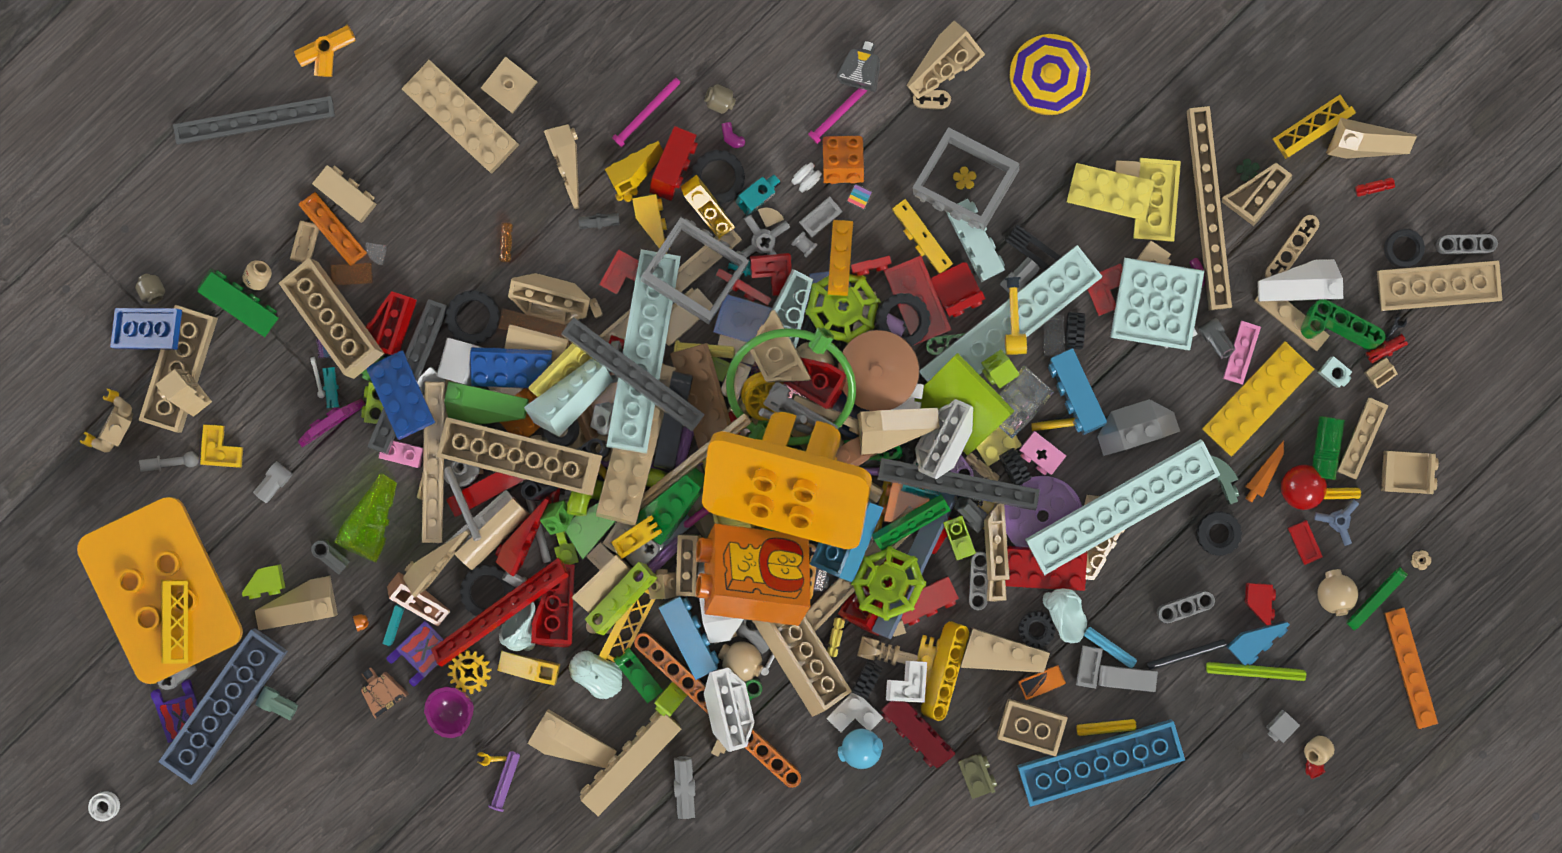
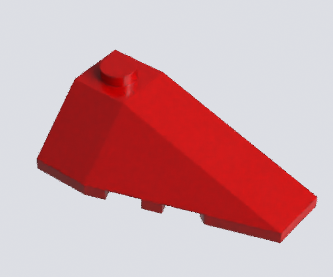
M548 495L503 545H499L495 554L498 556L496 563L510 575L515 576L522 568L541 524L540 519L552 496Z
M893 558V563L900 566L903 565L904 561ZM889 578L888 581L884 580L885 588L892 586V578ZM863 586L862 588L867 598L870 595L868 586ZM852 593L845 600L838 615L865 631L879 635L872 631L878 616L865 610L862 611L859 608L860 604L856 593ZM874 600L872 605L882 609L884 603Z
M564 564L569 576L542 595L532 621L531 643L547 647L568 648L572 644V597L574 594L575 565ZM550 599H554L552 605L550 604Z

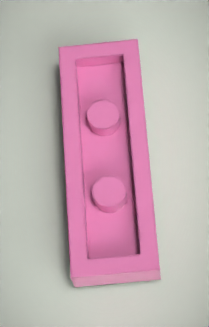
M1244 321L1240 322L1233 344L1236 350L1229 357L1223 379L1243 385L1261 329L1260 326Z

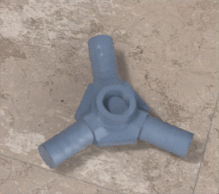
M1353 499L1344 510L1332 512L1330 515L1315 512L1314 520L1327 522L1334 530L1340 532L1344 546L1352 544L1347 529L1350 525V514L1359 503Z

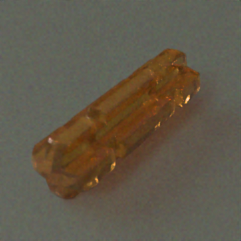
M511 223L501 224V231L503 232L500 241L501 253L499 260L501 262L511 261V232L513 228Z

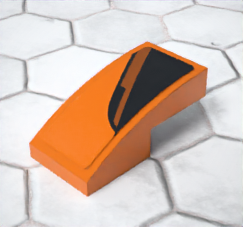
M1058 665L1045 669L1044 673L1039 672L1018 681L1026 700L1066 684Z

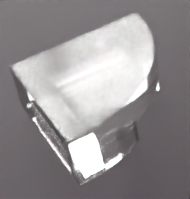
M366 242V251L370 259L383 266L387 246Z

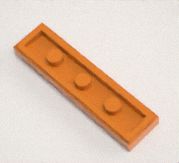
M316 192L299 203L302 210L350 266L367 254Z

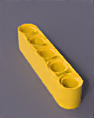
M948 622L942 630L925 691V703L922 702L921 705L922 714L936 721L943 720L948 712L969 637V630L964 625Z

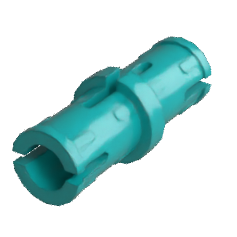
M335 367L322 368L326 408L340 407L337 392L339 385L336 383Z

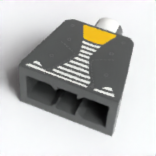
M865 41L861 51L856 49L850 50L837 75L839 83L876 93L880 59L877 55L873 54L875 44Z

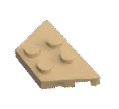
M775 310L771 311L769 318L760 327L756 336L772 330L785 329ZM790 337L770 339L750 350L766 382L811 380Z

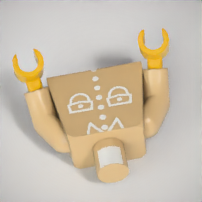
M107 389L109 395L108 397L103 396V399L112 402L115 406L98 438L84 432L87 435L84 441L80 440L82 444L102 452H110L113 447L119 446L133 417L130 404L119 397L117 391Z

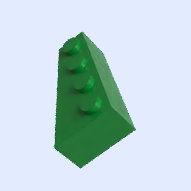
M211 268L197 287V292L263 337H266L279 318L276 315L277 310L268 304L265 307L259 303L261 299L252 293L248 295L243 291L244 288L236 282L231 283L226 279V275L219 270L214 271Z
M697 468L687 473L639 512L636 525L652 515L654 519L649 524L652 525L655 522L658 524L653 531L655 532L659 529L662 531L653 540L662 545L670 539L703 493L705 475Z

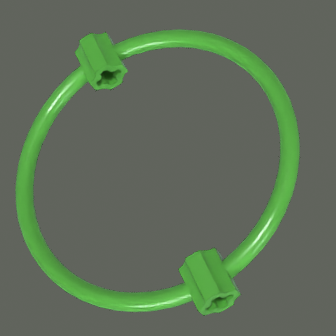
M819 327L815 333L791 328L768 331L749 340L733 357L727 372L726 392L731 409L737 418L744 414L737 402L734 391V378L738 365L743 357L755 346L779 337H798L810 340L808 346L813 352L824 354L827 349L837 358L847 377L848 396L843 411L833 424L837 425L839 429L852 411L856 398L855 376L845 355L831 343L834 335L826 328ZM759 420L756 425L751 422L746 427L751 431L749 438L762 440L768 422ZM811 435L790 437L788 445L808 444Z

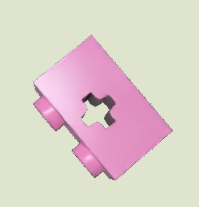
M1035 431L1030 434L1019 448V451L1022 452L1020 456L1028 463L1031 460L1038 465L1036 469L1044 475L1047 473L1052 475L1066 457L1065 454ZM1044 449L1046 458L1038 460L1037 450L1042 451Z
M394 440L388 455L380 452L379 458L421 468L423 447Z

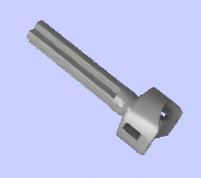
M779 382L774 383L763 403L775 412L783 406L786 410L797 416L805 415L807 422L814 426L816 421L831 424L838 429L837 425L795 400L788 398L790 389Z

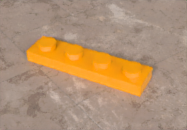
M833 220L828 295L848 296L853 221Z

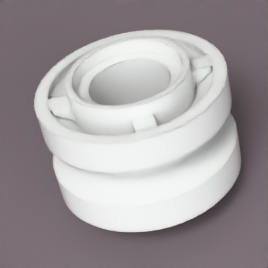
M812 162L808 165L805 164L791 180L794 185L800 184L799 190L801 193L813 187L822 175L820 170H813L815 165Z
M109 791L96 794L91 798L88 805L90 815L97 821H107L113 818L120 809L118 797ZM101 801H104L108 804L107 811H103L101 809Z

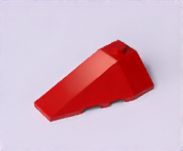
M800 357L811 380L783 383L823 408L832 409L842 393L847 378L845 372L832 364Z

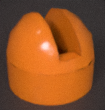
M365 615L353 616L357 632L367 628L369 621Z

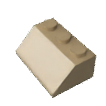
M509 324L505 349L552 350L553 363L569 347L567 339Z
M617 554L572 598L587 612L591 613L627 575L632 567Z

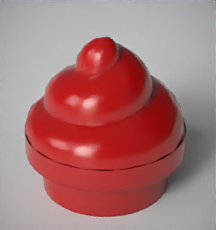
M1307 760L1305 773L1311 779H1314L1325 773V765H1315Z

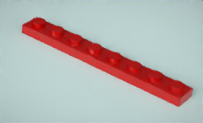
M557 558L434 646L431 651L436 663L441 667L567 578L569 574L563 561Z

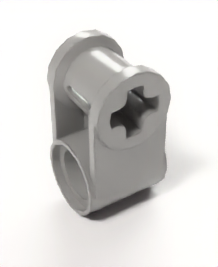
M652 539L625 558L633 567L638 562L647 565L663 549L664 544L659 545Z
M193 665L170 676L172 677L170 680L171 684H166L167 679L159 681L158 685L164 690L174 689L194 674L197 668Z

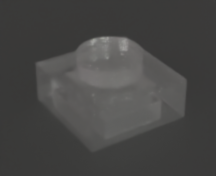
M819 569L814 590L822 592L823 587L827 588L829 576H826L827 572Z

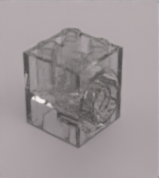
M1025 365L1018 371L1020 375L1004 385L998 392L1003 400L1014 410L999 426L1011 438L1034 418L1054 393Z

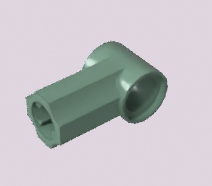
M268 686L263 687L255 703L261 709L268 712L272 711L288 720L292 719L299 706Z

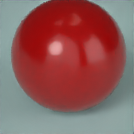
M1298 465L1291 468L1284 475L1281 483V492L1283 498L1290 506L1300 510H1309L1315 508L1323 501L1327 492V483L1325 478H1322L1313 466Z

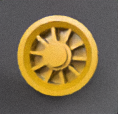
M761 372L750 376L744 382L741 389V398L747 412L753 418L767 421L769 419L760 416L759 411L761 408L776 413L763 404L775 382H766Z

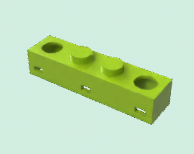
M638 562L585 620L596 633L605 635L658 577L646 564ZM642 571L643 579L639 582H636L634 579ZM602 615L603 620L601 624L597 625L595 620Z

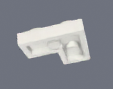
M906 661L905 680H887L886 700L925 703L927 662Z
M851 692L827 717V720L840 732L854 719L871 731L883 717L864 698Z

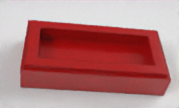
M1307 520L1288 527L1303 565L1323 557Z

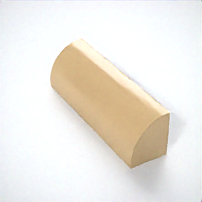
M513 497L479 530L481 539L474 541L473 537H471L455 555L468 568L473 570L531 514Z

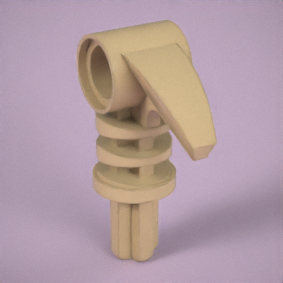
M862 636L857 654L859 657L875 660V657H878L877 660L881 661V658H884V662L888 663V660H891V664L894 666L896 662L906 664V661H917V655L900 651V646H895V649H893L892 645L888 644V647H885V643L879 645L880 641L877 639Z

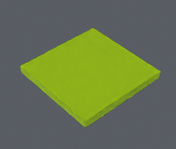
M958 353L924 385L922 399H914L915 402H921V409L938 408L939 410L955 399L973 407L972 433L963 449L967 456L1014 412L1003 398Z

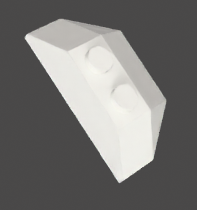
M957 399L938 410L940 428L922 435L915 448L918 471L934 479L939 478L954 468L972 433L973 407Z
M704 563L698 564V575L700 573L704 574ZM699 598L702 621L709 643L730 641L744 619L704 614V598Z
M724 668L709 673L704 697L713 734L726 750L731 752L747 747L755 722L745 682L731 672V669Z

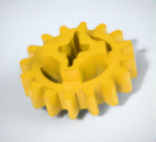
M467 650L465 656L460 653L458 655L459 659L453 658L452 661L455 664L448 666L452 669L448 676H453L450 683H456L455 688L461 687L464 692L468 689L470 694L474 693L475 688L480 692V685L486 687L488 684L485 680L491 679V676L487 675V673L492 671V668H487L486 665L490 661H483L484 654L478 657V651H474L473 655H471L470 651ZM474 659V662L467 664L465 661L463 662V660ZM480 665L483 669V676L479 674ZM457 667L461 671L460 679L457 676ZM466 668H467V669L473 668L474 670H473L472 673L474 674V676H473V675H470V676L468 677V676L466 675V674H467ZM467 681H474L477 684L466 685L465 683Z

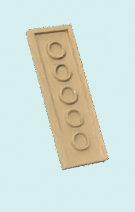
M1499 261L1377 271L1380 311L1502 301Z

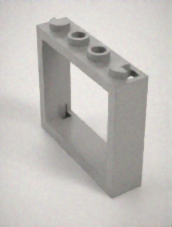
M948 127L914 184L913 194L921 202L927 201L933 204L932 206L939 211L945 210L954 219L959 221L962 219L968 222L970 227L980 228L984 231L1018 174L1019 163ZM948 143L1007 172L982 216L923 187Z
M680 217L641 276V282L709 324L747 267L749 260L746 259L747 257L742 252H735L730 249V245L725 241L714 239L713 234L706 229L700 230L697 228L692 220L689 221ZM681 230L739 266L710 311L653 275V272Z

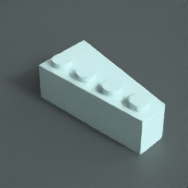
M966 199L958 203V205L974 213L978 212L973 201L970 202ZM946 211L980 282L1003 272L1005 264L1001 256L997 255L995 251L996 246L992 238H988L985 232L987 228L984 231L980 228H972L968 225V222L962 219L960 221L956 220Z
M793 269L771 311H776L785 329H801L813 281L810 277ZM790 337V339H791V341H792V343H793V345H794V347H795V349H796V346H797V344H798V339H799V338H798V337Z
M591 358L524 408L533 423L560 437L613 382V379L603 365Z

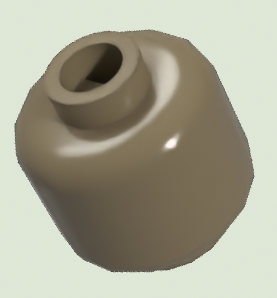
M716 84L708 88L704 101L709 109L724 114L728 109L732 110L736 99L733 98V91L731 89Z
M144 274L139 277V281L135 285L141 301L150 305L160 302L165 294V288L156 275Z

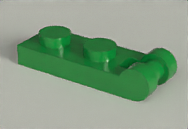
M628 647L624 650L625 653L623 655L617 656L613 660L644 700L649 703L662 693L663 689ZM631 659L633 663L626 667L624 663Z

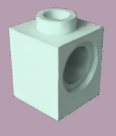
M1333 356L1326 361L1317 373L1333 386L1339 388L1341 385L1344 387L1350 381L1351 377L1349 375L1352 371ZM1334 368H1338L1341 371V376L1338 379L1332 376Z

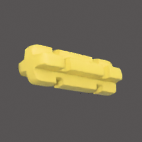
M838 617L834 619V628H832L829 640L830 647L827 649L831 657H836L839 649L837 647L840 645L842 628H844L845 620Z

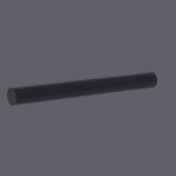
M1222 639L1148 662L1149 670L1227 647L1226 642Z

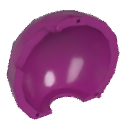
M454 687L436 689L428 696L424 707V714L428 724L434 730L433 732L446 738L461 736L467 730L474 711L473 702L467 693Z

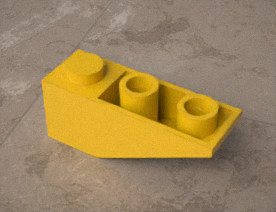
M659 141L649 144L640 151L632 153L621 161L605 168L619 197L637 188L660 160L663 149Z
M697 175L680 186L684 197L718 239L735 228L709 189Z
M656 194L632 198L636 219L660 249L667 239L664 237L663 232L667 230L665 218L661 219L660 211L663 210L662 199H658Z
M501 651L497 671L536 682L555 685L560 664Z

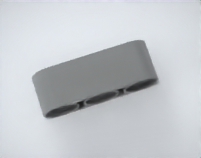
M1489 234L1446 235L1438 238L1435 242V248L1440 254H1485L1493 252L1498 245L1497 239ZM1444 239L1450 242L1449 250H1445L1442 247ZM1464 239H1467L1470 242V248L1468 250L1464 249L1462 246V242ZM1484 239L1490 241L1489 249L1483 247L1482 242Z
M977 551L970 559L968 603L974 610H982L987 605L986 554ZM978 555L985 557V563L982 566L975 564L974 560ZM977 575L984 577V583L981 586L974 585L973 580ZM976 595H980L983 598V603L980 606H974L972 603V599Z
M1199 591L1162 604L1158 607L1156 614L1162 622L1172 623L1211 609L1214 606L1215 598L1207 591ZM1203 595H1208L1209 603L1206 606L1200 604V598ZM1186 601L1189 602L1190 610L1182 612L1181 604ZM1165 608H1169L1172 613L1168 619H1163L1162 611Z
M1100 665L1098 685L1156 692L1158 671Z

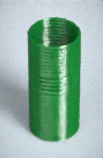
M1320 416L1312 466L1322 478L1336 480L1339 462L1337 457H1340L1339 452L1345 420Z

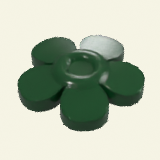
M1247 158L1243 160V165L1237 166L1236 170L1238 173H1243L1240 179L1246 182L1249 176L1250 179H1253L1258 175L1254 171H1258L1260 166L1257 162L1251 165V160Z

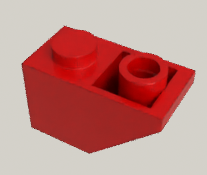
M1246 583V605L1263 624L1271 625V621H1274L1275 617L1272 601H1275L1276 589H1273L1272 584Z

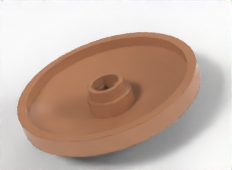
M883 330L869 331L855 337L843 350L842 353L849 361L855 376L856 398L854 404L869 411L891 410L902 405L913 394L919 379V362L911 345L901 336ZM839 363V364H838V369H840V370H842V371L844 372V369L842 368L841 364ZM847 378L843 387L846 396H848Z

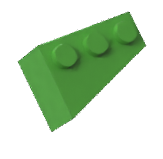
M599 503L587 509L586 516L574 517L565 531L582 559L589 554L616 522L596 516Z

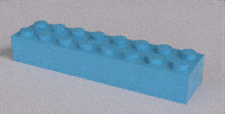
M1170 719L1059 752L1057 756L1049 755L1019 764L1017 767L1028 804L1031 807L1185 761L1174 721Z

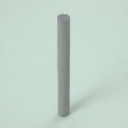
M447 467L444 469L445 475L473 540L478 541L481 539V535L451 467Z
M526 499L531 514L536 509L535 501ZM540 524L536 538L543 563L551 561Z

